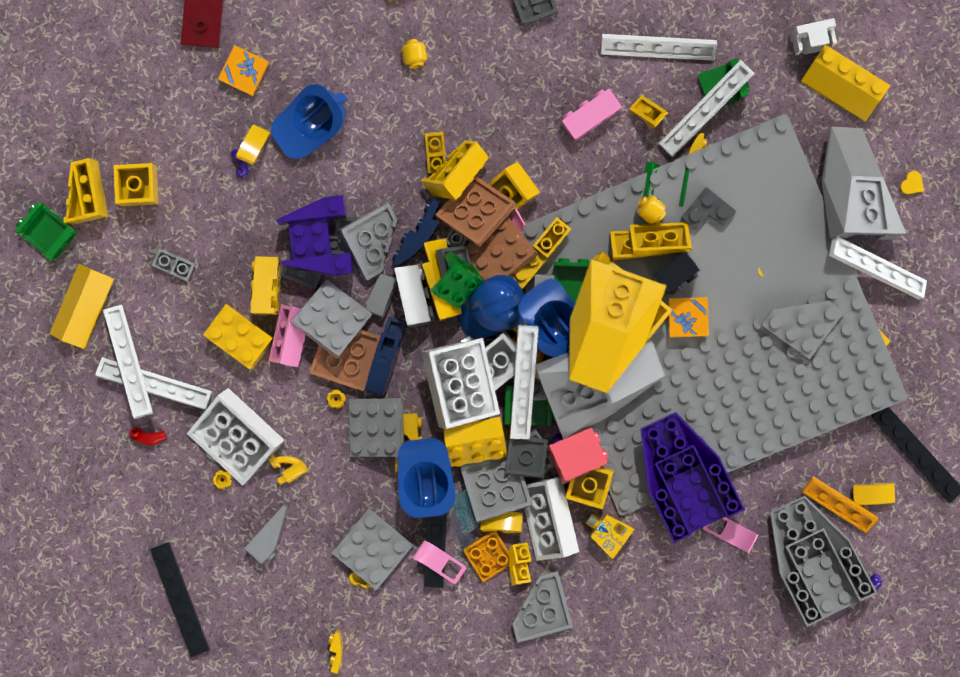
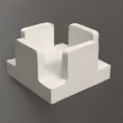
M835 19L796 26L789 34L790 42H793L795 55L801 52L804 55L820 52L822 50L821 45L828 44L830 48L834 47L837 44L834 31L836 26Z

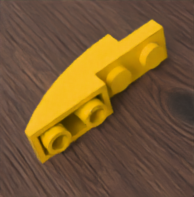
M557 217L532 246L539 255L512 277L518 282L522 290L571 231V228Z

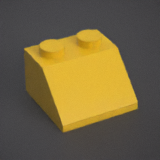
M519 162L505 168L488 183L516 203L515 208L517 210L540 193Z

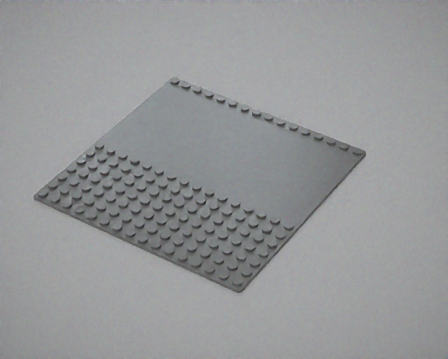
M780 115L653 169L650 176L651 184L648 196L652 195L651 191L654 189L653 195L663 202L666 207V214L659 223L686 222L681 217L706 187L735 209L736 212L724 227L710 215L704 219L697 229L688 223L692 251L688 252V255L700 269L697 272L698 277L690 283L686 281L682 283L681 286L683 288L674 295L671 293L666 295L664 292L661 300L669 306V298L708 297L709 336L670 338L668 316L649 339L654 344L665 376L618 412L584 429L585 431L592 428L594 432L598 433L600 438L599 445L608 455V464L604 467L615 470L609 492L619 515L628 514L654 503L648 491L640 429L674 412L720 457L728 473L907 399L903 384L853 267L829 256L832 239L829 237L825 202L788 115ZM685 168H688L690 172L683 206H679ZM647 172L526 223L521 233L532 246L556 217L571 228L565 239L536 274L554 275V262H558V258H568L570 262H577L578 259H589L590 263L591 259L603 251L611 259L610 231H629V225L648 224L637 214L639 207L637 203L643 197ZM683 253L612 262L626 272L656 282L653 275ZM758 268H760L764 277L758 274ZM535 276L524 287L526 293L534 288ZM830 301L844 311L810 359H807L761 326L772 309Z

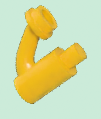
M273 454L269 458L274 468L281 467L280 463L292 464L291 467L282 472V476L277 478L280 485L285 482L291 483L309 471L304 462L296 457H275Z

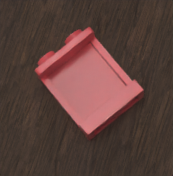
M592 428L549 445L547 448L563 484L608 464V455L604 449H601L599 435Z

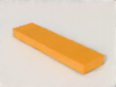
M814 476L811 477L802 489L803 494L866 534L878 521L876 515Z

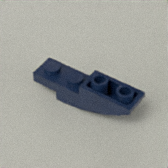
M434 198L432 202L428 201L424 209L426 215L423 220L419 219L416 225L417 233L409 230L408 234L404 233L400 241L403 245L400 251H395L392 258L394 266L399 267L412 259L424 248V243L429 242L434 235L439 222L433 219L441 204L440 201Z
M393 317L388 318L374 354L365 391L384 396L396 362L395 358L407 327L406 321Z

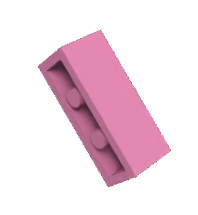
M610 89L606 91L600 90L594 95L595 98L590 102L588 100L584 101L578 106L579 109L574 113L569 111L562 117L564 120H562L561 125L573 142L621 111L622 106Z
M281 305L269 361L298 367L305 334L292 325L291 322L301 311L300 308Z

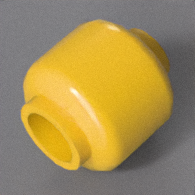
M411 39L402 46V59L406 66H409L410 69L424 66V63L427 61L425 44L418 42L417 39Z
M650 195L647 198L643 196L637 203V206H639L637 214L648 224L659 223L666 214L665 204L654 195Z

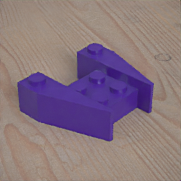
M343 195L323 197L276 219L277 224H288L292 260L281 261L283 266L330 276L354 274L351 254L332 255L328 219L347 217Z

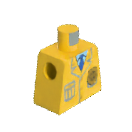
M591 514L585 522L593 528L590 534L591 538L612 559H614L635 530L607 514L601 520L594 514Z

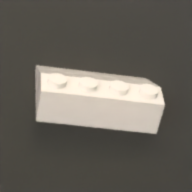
M483 338L421 352L439 428L448 429L500 414Z
M229 388L215 398L187 433L242 485L254 475L284 441L279 434Z

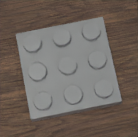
M326 279L292 320L291 324L334 357L338 358L370 319L372 313Z
M403 398L349 399L350 457H398L399 448L404 443Z
M507 457L460 466L477 523L532 506L524 476L505 474Z
M368 509L332 554L377 590L411 549L413 544L371 509Z

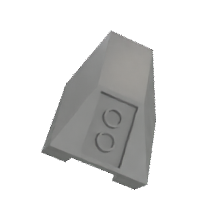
M830 127L822 177L830 239L837 236L846 239L854 235H876V240H892L905 235L906 231L863 129Z
M646 341L645 346L607 394L569 380L570 352L536 364L539 378L563 440L618 412L665 376L652 341Z
M806 496L770 512L779 574L804 628L877 594L851 541Z

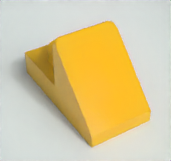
M643 95L629 108L631 113L642 119L649 129L655 128L668 114L665 109Z

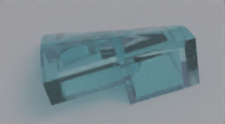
M467 490L455 493L453 506L457 518L462 525L461 530L464 535L479 527L480 523L476 521Z

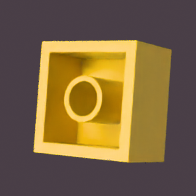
M153 163L113 165L115 204L119 206L159 204L157 166Z
M600 467L572 479L568 487L566 499L603 509L615 470Z

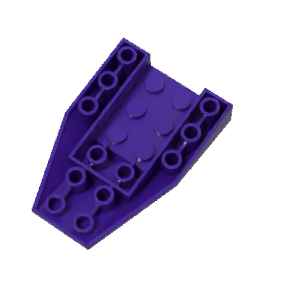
M676 412L640 429L648 491L674 543L691 536L692 532L719 519L729 518L745 510L720 457Z

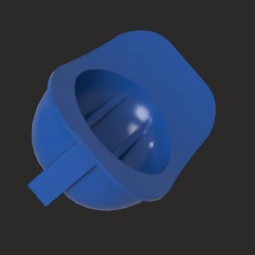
M320 84L306 86L290 105L276 117L271 127L272 137L288 157L295 159L306 157L340 131L345 120L343 104L348 100L343 92L334 94Z
M496 275L483 281L461 305L462 314L457 315L464 332L473 339L496 335L521 325L523 320L518 312V303L524 295L518 282L508 275Z
M555 279L544 280L524 294L518 303V312L525 326H538L537 347L544 354L553 357L563 355L570 350V317L575 306V302Z
M435 438L404 442L398 451L399 501L401 507L408 515L416 518L446 514L452 508L455 501V487L446 446Z

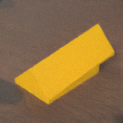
M687 222L629 225V231H610L611 261L692 251Z
M446 238L424 243L428 262L422 264L440 322L462 314L461 307L456 308L431 292V288L441 278L436 250L448 248Z
M78 264L49 334L63 342L85 349L106 303L107 295L114 279L82 264Z

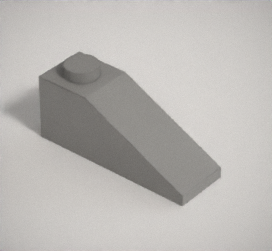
M287 504L280 508L244 548L261 564L265 560L269 563L276 555L274 550L278 546L289 507Z

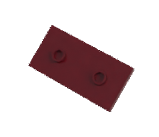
M224 0L184 1L181 45L209 48L220 47Z

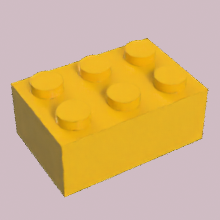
M225 304L203 334L237 361L252 370L273 343L271 335L228 304Z
M501 417L473 421L448 429L443 428L451 467H460L464 464L481 463L485 460H498L502 457H507Z

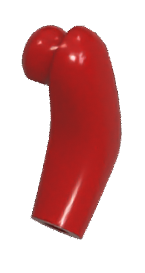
M134 427L129 432L130 438L133 441L146 446H154L167 440L164 430L156 433H147Z

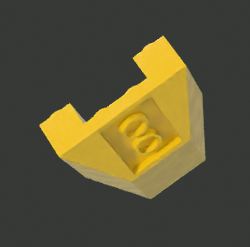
M591 259L570 317L569 380L607 394L645 346L666 285Z

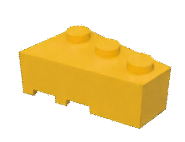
M465 140L447 156L449 158L448 161L441 167L437 165L434 168L435 172L428 179L424 177L420 180L433 196L456 200L462 195L467 185L473 181L478 171L484 167L489 157L475 141Z
M87 158L71 162L68 181L69 195L68 199H66L67 211L63 223L73 225L108 217L98 161Z
M255 256V261H252V272H254V277L251 281L252 299L250 309L252 314L279 316L281 262L279 257Z

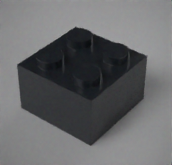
M684 252L653 275V278L657 283L666 285L664 291L666 295L669 293L674 295L683 288L681 286L682 283L685 281L690 283L698 277L697 272L700 269L688 253Z

